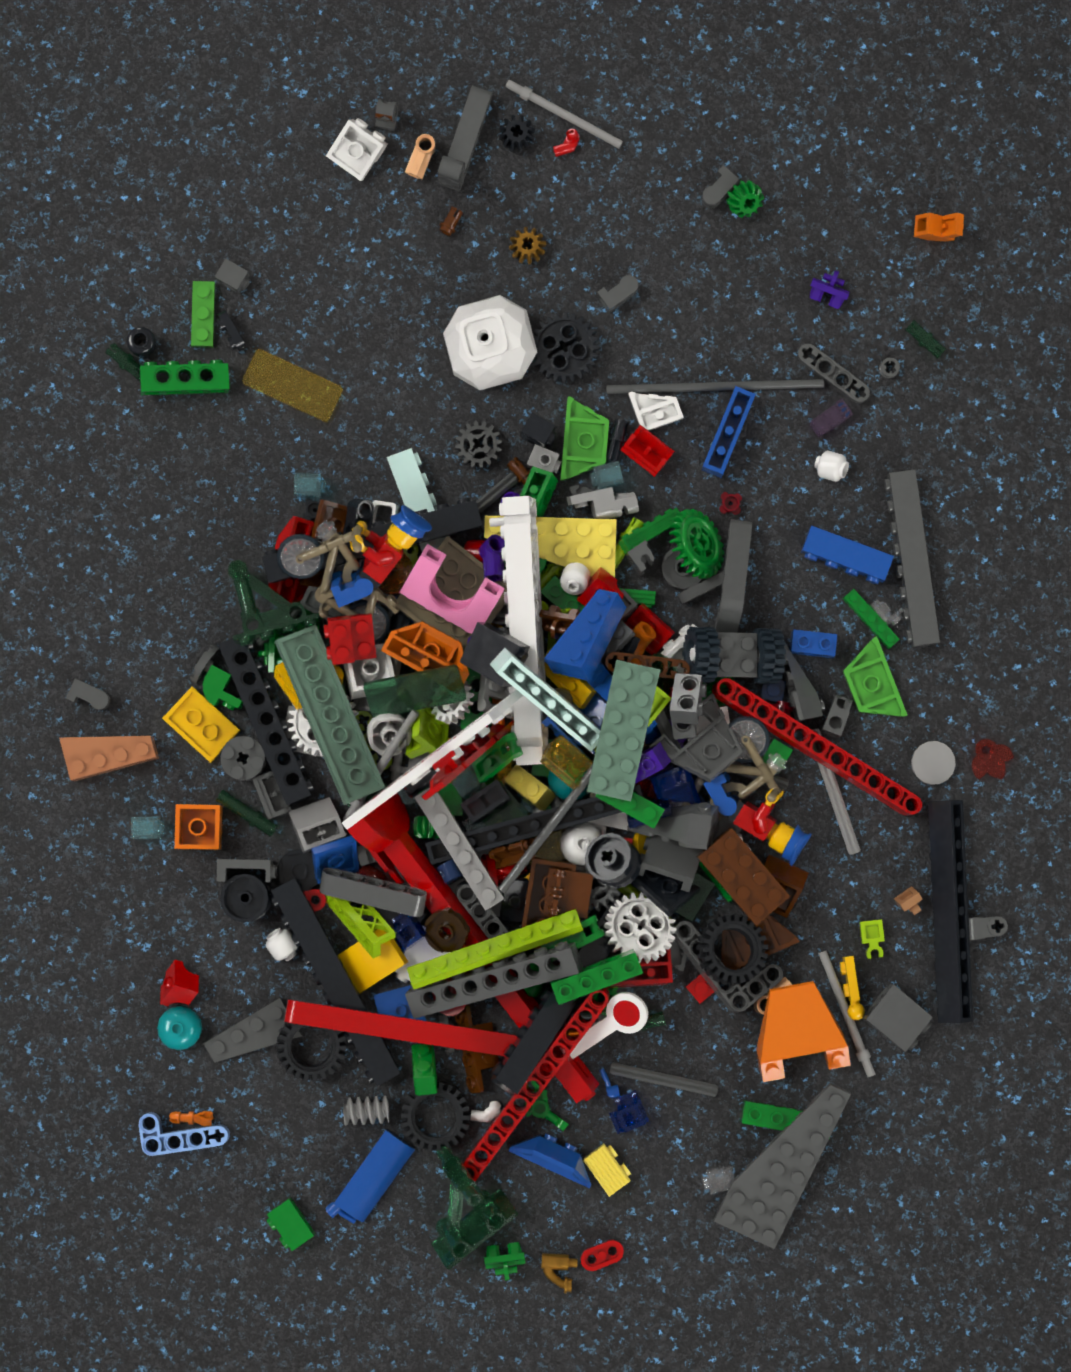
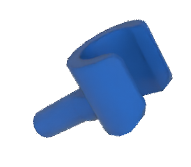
M605 1069L599 1070L605 1082L607 1096L609 1098L619 1097L618 1085L611 1086Z
M334 1202L325 1208L332 1218L339 1214L353 1224L356 1221L354 1217L336 1206Z

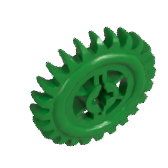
M685 509L677 513L676 517L672 519L674 523L670 525V528H675V530L669 532V535H674L676 538L669 541V543L677 544V547L672 549V552L680 551L679 556L675 559H684V563L680 567L689 565L686 573L694 571L692 577L698 576L699 579H707L716 575L721 570V564L724 561L722 557L724 556V551L722 550L724 545L720 542L722 538L721 535H718L717 527L714 528L713 521H709V517L707 515L703 516L701 511Z

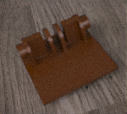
M549 868L543 912L551 915H560L576 909L579 918L587 919L593 875Z

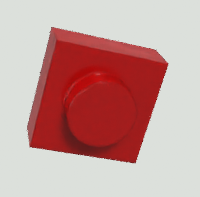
M701 974L685 986L699 1004L714 993Z

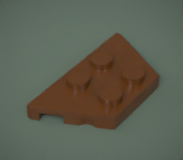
M770 914L757 926L754 925L756 928L760 927L762 929L760 932L761 936H766L767 940H764V945L768 944V949L765 950V954H768V956L800 942L797 936ZM736 930L722 931L721 962L726 968L732 970L739 969L745 966L750 958L749 942L744 935Z

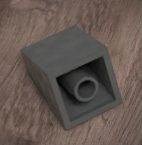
M888 983L865 1012L862 1019L898 1048L906 1052L907 1049L911 1051L919 1041L916 1039L921 1032L925 1033L932 1025L930 1020L933 1017L898 987Z

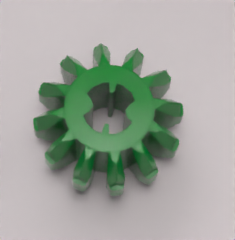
M740 180L738 186L733 185V191H728L729 198L726 201L733 214L735 213L741 218L744 216L750 218L752 212L758 214L757 208L763 206L761 201L764 199V195L761 193V188L752 181L748 180L745 183Z
M426 816L414 818L413 830L416 838H439Z

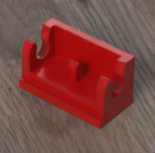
M642 425L632 433L621 448L623 453L654 477L675 452Z

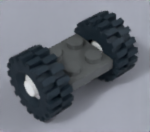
M689 627L684 637L685 642H683L684 651H682V656H684V661L690 667L689 674L702 675L703 682H714L716 677L751 678L754 683L777 684L783 677L782 672H784V664H786L784 636L781 634V630L770 628H755V631H752V633L716 632V629L713 627Z

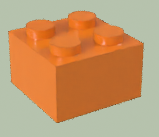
M176 804L174 849L222 850L223 806Z

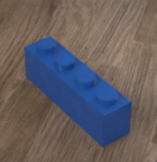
M735 386L701 469L702 471L722 478L755 398V393Z
M814 526L809 528L801 553L805 554L804 558L815 562L817 559L822 560L827 567L833 569L841 567L846 569L845 573L858 577V574L867 577L866 581L873 584L885 581L894 557L893 555Z

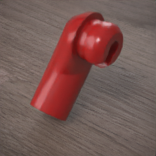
M569 129L566 132L567 136L563 144L553 146L555 157L571 153L576 149L580 140L576 129Z

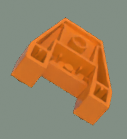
M814 981L769 989L756 1048L763 1082L785 1078L783 1059L824 1052L829 1070L851 1066L848 1045L844 1034Z

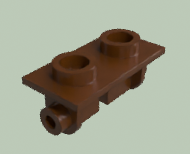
M534 838L522 839L517 843L492 848L488 854L491 860H495V869L517 864L533 843Z

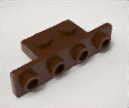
M466 1004L461 1013L455 1015L458 1026L493 1031L492 1022L473 1025L469 1004ZM462 1050V1062L466 1069V1085L469 1088V1092H484L481 1070L494 1067L499 1062L498 1055Z

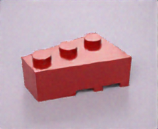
M666 950L664 956L659 955L657 961L651 957L648 964L642 958L640 966L643 974L606 988L673 983L671 950Z

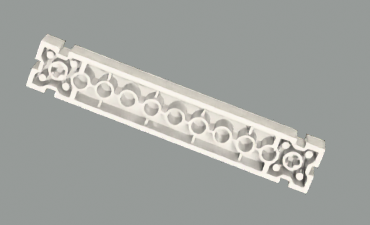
M530 496L503 497L502 503L499 504L500 516L504 517L490 518L489 524L490 527L501 526V538L505 541V547L502 548V560L506 561V570H503V582L507 583V592H504V603L508 605L505 624L506 627H509V634L530 646L528 658L524 664L546 682L542 619L539 617L542 601L538 527L536 525V499ZM513 686L509 687L510 694L517 690ZM523 695L510 707L512 709L510 712L511 717L514 716V725L511 726V733L516 734V743L523 751V754L513 761H516V765L550 764L548 727L546 728L542 723L548 716Z

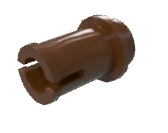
M455 207L450 208L444 222L439 224L440 232L447 236L455 233V227L463 215V212L459 210L454 217L457 210Z
M515 457L514 461L511 460L507 464V467L519 479L518 482L525 485L530 471L521 463L518 457Z

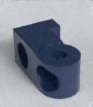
M453 859L437 867L445 884L452 885L464 878Z

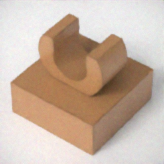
M912 886L894 898L897 905L904 912L909 909L913 915H916L922 911L917 903L923 899Z

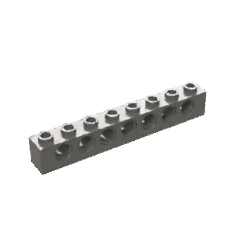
M567 941L556 944L555 948L547 950L546 947L535 950L534 954L526 956V953L515 955L509 961L501 959L493 962L491 966L485 967L484 965L472 969V971L463 972L415 990L411 985L405 996L413 1019L579 974L583 969V964L575 942L568 944ZM551 958H557L560 961V965H554L551 962ZM530 963L536 964L539 967V971L532 970ZM509 969L516 970L518 977L512 976ZM489 975H494L498 982H492L489 979ZM468 981H474L477 988H472ZM448 986L454 987L456 994L451 993L448 990ZM427 992L434 993L436 999H431Z

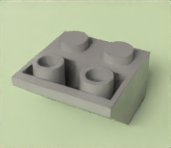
M330 797L288 812L303 853L309 852L311 848L346 837L341 820Z

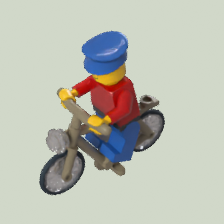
M405 505L401 506V511L398 514L390 517L393 524L383 537L372 530H367V524L364 521H358L357 525L352 528V531L344 535H339L336 532L337 528L334 526L335 523L333 521H324L316 529L318 531L316 537L322 539L323 542L319 543L308 535L295 534L286 538L280 544L277 552L280 568L287 575L297 579H306L317 574L324 564V553L329 552L322 584L315 591V599L321 603L318 613L323 619L328 616L330 608H334L345 616L372 613L375 644L383 640L390 629L389 615L376 601L385 603L394 614L399 611L397 599L391 594L386 596L378 587L402 558L404 549H409L418 538L424 536L425 532L432 530V526L427 520ZM362 534L366 536L365 539L374 545L373 548L364 546ZM350 542L351 549L354 552H362L365 558L361 562V566L346 543ZM338 549L347 561L344 565L343 573L342 570L333 573ZM359 599L367 600V601H361V602L355 603V604L352 605V606L349 605V603H352V602L357 601V600H359Z
M738 717L728 724L743 751L742 756L736 761L741 763L754 762L756 767L731 764L723 771L724 773L718 775L711 782L697 777L691 789L678 788L671 791L663 800L661 807L667 810L704 803L705 800L700 794L704 785L711 797L710 804L718 806L719 821L723 816H729L727 820L762 841L768 839V846L782 854L781 857L788 860L790 866H793L812 834L804 833L799 824L795 829L784 822L777 825V820L770 816L772 809L776 805L775 803L784 794V791L775 782L774 775L787 768L784 765L786 760L778 753L775 755L770 753L768 755L769 758L764 762L762 757L767 752L770 744V736L766 726L754 717ZM728 772L759 776L747 786L737 782L725 783L731 779ZM766 783L770 790L766 794L765 802H762L759 808L745 800L747 796ZM731 791H737V792H739V793H738V797H737L736 795H734V794H731L730 792H731Z

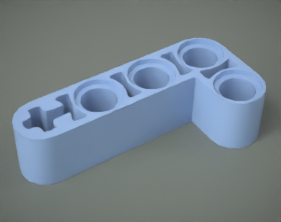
M149 1112L144 1114L139 1120L142 1150L149 1156L220 1146L226 1143L230 1137L229 1129L222 1124L163 1133L161 1119L158 1114ZM147 1117H152L155 1120V1127L153 1129L145 1126L144 1122ZM217 1129H219L220 1133H224L221 1141H219L218 1137L209 1139L210 1143H207L208 1135L215 1134ZM198 1132L202 1135L203 1141L201 1144L193 1143L191 1139L193 1133ZM171 1136H177L180 1139L179 1147L174 1148L170 1145ZM150 1139L158 1142V1149L156 1151L148 1148V1141Z

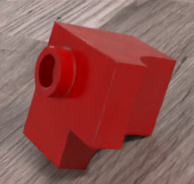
M600 567L590 578L587 589L578 596L577 600L586 606L598 589L616 592L621 599H623L624 594L617 586L618 580Z
M175 959L166 971L160 991V1004L164 1006H169L173 1003L189 1005L198 994L199 975L189 972L184 967L182 961Z

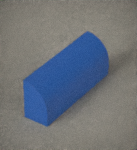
M386 1129L334 1204L350 1216L364 1222L415 1149Z

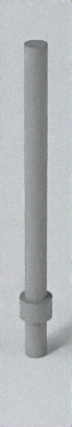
M510 79L508 80L505 87L519 94V97L523 100L534 102L618 149L621 147L622 140L535 94L533 89L527 86L522 87Z
M411 710L376 765L380 775L419 716V712L416 710ZM367 796L351 802V806L343 820L347 819L364 805Z
M827 950L818 953L856 1047L858 1061L862 1062L867 1078L876 1074L869 1059L871 1055L869 1050L865 1049L855 1021L848 1016L847 1009L849 1006Z

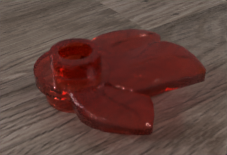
M990 739L980 740L975 747L976 756L972 761V770L977 779L982 778L986 773L994 778L1003 779L1006 771L1005 761L1013 759L1014 755L1006 745H996ZM984 746L989 747L990 751L988 754L982 752Z

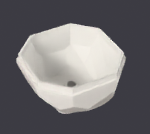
M501 295L459 306L443 332L453 375L478 390L522 379L537 354L527 310ZM483 334H488L487 341L481 340Z

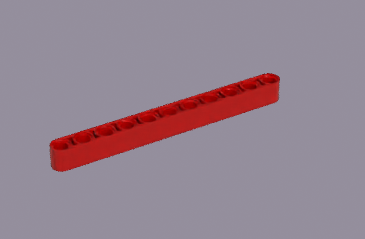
M723 678L713 685L712 693L716 699L743 716H750L760 720L770 733L898 813L910 816L921 810L922 801L917 795L735 681ZM720 684H725L728 687L727 695L720 692ZM740 695L746 698V706L739 704L738 698ZM758 707L765 710L766 715L764 718L758 716ZM777 719H781L783 721V730L777 728ZM796 730L802 733V741L795 739L794 733ZM814 742H817V743L820 744V746H821V751H820V753H817V752L814 751V749H813V743H814ZM833 753L837 754L840 758L838 765L832 762L831 757ZM852 765L858 769L857 776H853L850 772ZM870 777L876 779L877 784L875 788L869 785ZM889 788L895 792L894 799H890L887 795ZM907 800L913 803L912 811L906 808Z
M606 987L586 996L545 1051L519 1093L511 1097L464 1160L458 1171V1177L462 1183L472 1184L478 1179L601 1014L610 998V992ZM595 993H602L605 1000L598 1002L594 999L593 995ZM587 1010L591 1013L592 1018L583 1019L580 1012ZM575 1028L579 1035L571 1037L567 1030ZM562 1046L565 1048L566 1053L557 1054L554 1047ZM548 1063L552 1066L553 1070L546 1072L542 1069L541 1065ZM536 1081L539 1084V1088H530L528 1082ZM518 1098L524 1099L526 1106H518L515 1100ZM510 1116L513 1119V1123L506 1124L502 1117ZM490 1134H498L500 1141H493L490 1138ZM477 1151H485L488 1157L485 1159L480 1158L477 1155ZM471 1168L475 1175H466L464 1169Z
M295 1000L287 1001L284 1020L287 1023L505 1056L504 1051L509 1044H514L518 1038L512 1034Z

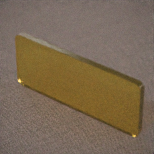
M262 349L256 350L242 379L244 385L324 422L330 420L343 392V388L340 385Z

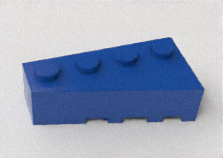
M598 589L545 656L544 660L553 673L586 681L592 680L626 609V605L618 593Z

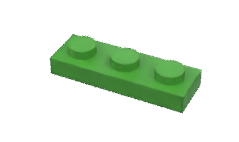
M193 281L191 347L214 348L215 282Z

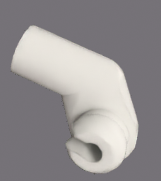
M491 1101L489 1107L484 1111L472 1110L470 1121L486 1123L493 1121L502 1111L501 1104L498 1101Z

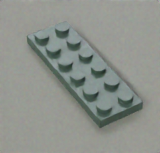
M616 660L587 792L631 802L660 669Z

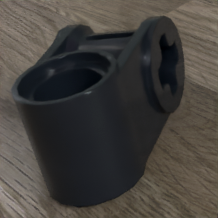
M356 498L348 503L346 522L343 529L344 534L351 532L350 529L355 527L358 521H364L367 524V529L372 527L375 507L371 501ZM362 504V512L360 513L359 508Z

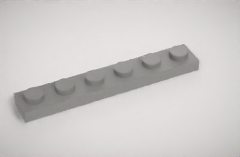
M428 788L414 798L486 911L505 898L439 792L428 800L422 798V795L430 789Z

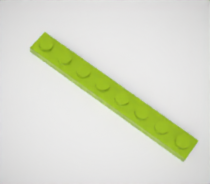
M574 909L407 968L411 985L415 990L583 931L578 913Z

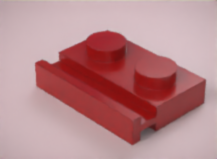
M642 603L625 624L633 630L640 622H646L654 629L656 638L645 649L654 656L675 632Z

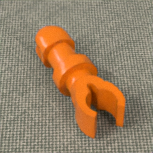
M175 1111L171 1112L169 1117L170 1122L174 1124L188 1122L189 1125L197 1123L202 1126H212L213 1112L203 1111L195 1114L194 1111H189V1113Z

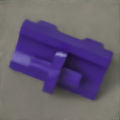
M835 270L833 276L824 273L822 278L829 281L830 284L813 277L810 285L812 286L810 298L820 302L823 293L827 292L832 294L828 305L839 309L844 300H847L850 291L834 286V284L843 287L845 280L837 278L839 271Z

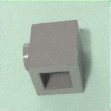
M535 444L527 462V468L531 469L534 466L557 474L562 461L558 460V453Z

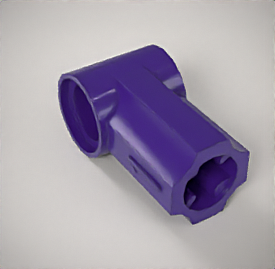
M491 535L479 548V554L483 558L484 579L486 577L493 582L503 580L502 548L505 547V541L499 535Z

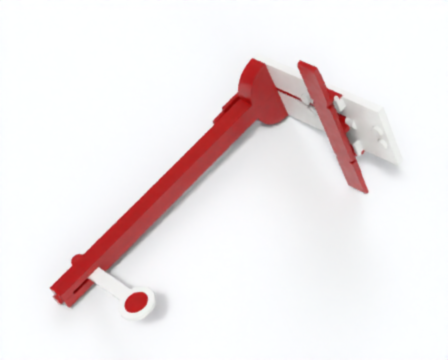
M518 690L508 695L429 754L342 822L352 837L368 849L384 872H388L396 883L403 884L404 880L394 869V865L411 887L427 892L425 906L431 914L437 910L449 907L465 919L470 927V933L468 934L467 942L462 948L488 940V937L461 904L450 887L444 883L443 878L407 831L410 827L409 815L397 792L409 783L412 786L431 771V767L437 773L433 775L430 780V789L422 795V798L428 800L447 786L511 730L514 720L506 726L496 723L512 711L510 707L523 696ZM492 722L493 726L489 728L488 725ZM443 927L444 931L451 935L450 929ZM492 963L486 964L485 967L491 966V965H493V964H492ZM509 969L512 976L518 977L512 969ZM489 975V979L492 982H498L494 975ZM524 989L495 996L519 1028L522 1025L526 1026L530 1020L528 1018L529 1013L535 1006H539L534 997H530ZM620 992L614 995L607 1004V1016L589 1028L555 1074L576 1103L583 1099L585 1101L591 1099L596 1094L595 1089L599 1086V1082L578 1055L616 1030L623 1033H635L646 1024L648 1009L645 1002L636 994ZM554 1047L557 1054L566 1053L564 1047ZM548 1063L541 1065L542 1069L546 1072L553 1070L552 1066Z

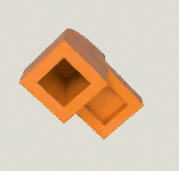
M934 213L916 215L914 237L930 241H954L955 237L963 236L964 214L954 213L942 216Z

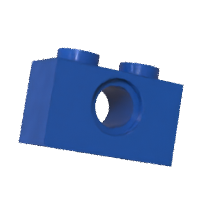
M794 629L791 632L789 650L792 654L834 658L837 634Z

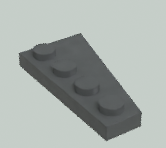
M279 998L203 1043L214 1063L277 1044L279 1031L285 1025L286 1006L282 999ZM300 1030L296 1032L292 1039L303 1036Z

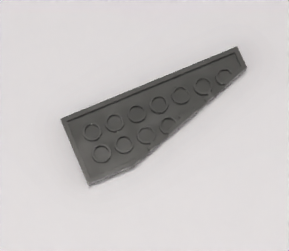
M830 1082L812 1100V1103L803 1112H800L795 1117V1120L788 1127L786 1126L763 1149V1152L747 1165V1168L740 1175H737L732 1180L714 1217V1222L775 1249L851 1096V1092Z

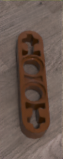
M611 652L603 660V665L609 672H614L612 664L608 663V660L613 659V656H616V660L624 661V657H627L626 662L629 663L632 659L637 658L641 661V665L652 667L653 662L660 661L663 665V671L659 674V678L674 680L675 673L677 672L668 671L667 662H670L669 667H678L681 664L684 672L680 674H689L690 672L688 663L680 659Z

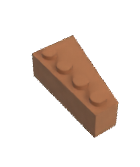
M154 737L59 738L71 781H78L159 759Z

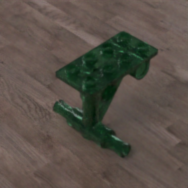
M235 560L229 564L228 574L235 585L242 611L240 616L244 633L232 636L236 644L239 643L241 646L253 644V639L261 638L264 641L275 638V633L283 632L284 635L296 632L298 627L318 626L317 622L321 621L319 613L307 616L306 610L301 603H290L250 574L246 563L243 561ZM252 589L278 609L260 613L259 608L256 607ZM294 610L302 611V615L298 619L291 618V613ZM250 622H259L258 628L256 630H249L248 625Z
M442 1147L441 1149L444 1154L438 1150L437 1156L442 1162L444 1173L451 1182L448 1217L440 1219L436 1224V1231L440 1237L432 1242V1246L444 1266L449 1270L507 1223L511 1222L518 1215V1212L502 1189H499L493 1195H490L486 1190L480 1189L457 1156H453L448 1147ZM465 1197L468 1205L472 1206L473 1210L462 1218L463 1199Z

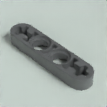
M804 344L799 348L797 352L798 360L851 401L861 404L868 399L870 395L869 387L814 345ZM810 349L812 357L816 359L817 355H819L821 358L813 366L814 360L810 357L804 359L802 350L808 351ZM823 361L828 362L831 366V370L827 373L819 370V364ZM840 374L845 375L848 378V384L845 386L838 385L836 377ZM852 381L856 383L853 386L856 390H860V388L864 390V398L862 396L856 398V392L853 389L850 392L846 391Z

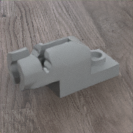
M612 487L567 497L568 505L574 504L575 508L588 506L587 501H589L592 515L595 519L620 517L623 514L622 509H624L627 515L639 512L638 501L634 492L615 493L614 496Z

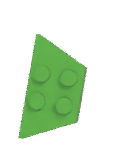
M569 396L567 398L560 481H565L606 464L609 420Z
M876 636L843 670L856 708L861 713L907 716L904 704Z

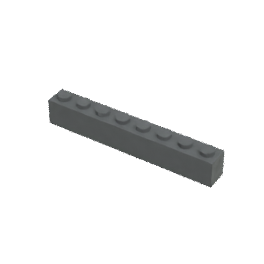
M916 470L892 472L887 475V479H884L885 491L889 492L890 500L887 501L888 513H892L893 522H890L891 534L896 537V544H893L895 557L899 558V565L896 566L898 578L902 579L903 587H900L899 591L901 600H905L906 608H903L902 612L904 622L908 621L909 630H906L907 643H911V648L937 645L940 643Z

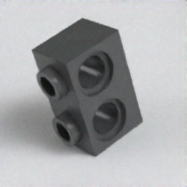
M675 673L670 704L671 723L698 724L699 716H703L704 703L701 702L702 697H706L707 685L703 684L702 675Z

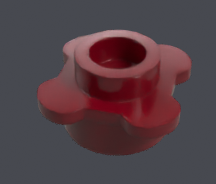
M727 492L722 493L720 496L722 504L719 507V511L723 514L730 512L738 515L741 511L739 505L742 496L738 493L735 495L728 494Z

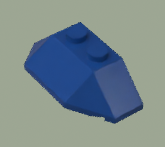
M545 1133V1136L539 1134L510 1145L509 1152L590 1189L591 1181L576 1146L567 1142L565 1145L556 1142L558 1138Z

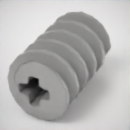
M366 1096L364 1103H362L360 1097H357L355 1103L352 1102L351 1097H348L347 1103H343L344 1125L347 1126L350 1119L353 1125H357L358 1119H360L362 1125H365L367 1118H369L371 1124H375L376 1118H378L380 1124L384 1123L385 1117L389 1122V1102L387 1096H383L382 1102L379 1101L378 1096L374 1097L373 1102Z

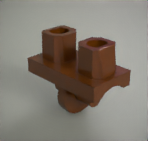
M551 605L548 610L541 609L539 617L542 619V630L550 632L552 639H559L560 635L564 634L580 611L571 608L566 614L562 613L559 606Z

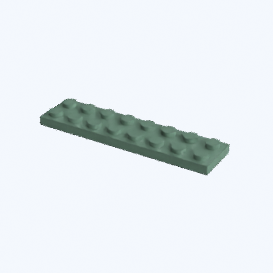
M313 625L275 640V645L343 804L346 805L384 789L385 785L332 661L327 660L326 647L317 626Z

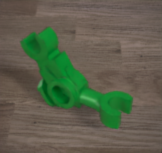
M531 1081L535 1089H538L539 1085L536 1081ZM543 1090L525 1115L527 1117L533 1115L537 1118H546L564 1131L569 1124L550 1111L547 1097L548 1090Z

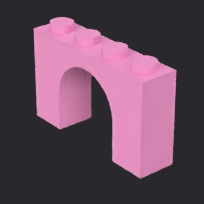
M427 544L399 593L424 606L427 610L443 617L446 621L457 625L465 632L472 634L477 622H486L505 588L485 577L472 598L461 601L447 597L440 591L436 583V573L446 554Z

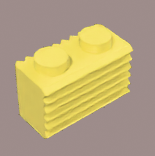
M515 765L504 778V782L539 810L544 811L556 796L547 786L519 765Z
M602 1144L584 1157L583 1161L610 1197L631 1181L628 1177L631 1175V1172L624 1163L619 1165L615 1159L618 1154L611 1145L607 1147L605 1144Z

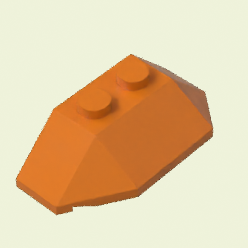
M423 621L391 631L381 649L387 655L458 694L470 674L468 667L460 663L464 653L462 642Z

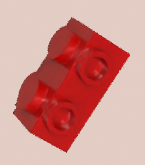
M372 613L327 618L328 624L323 625L325 638L330 639V646L326 647L327 660L332 659L333 665L377 658Z

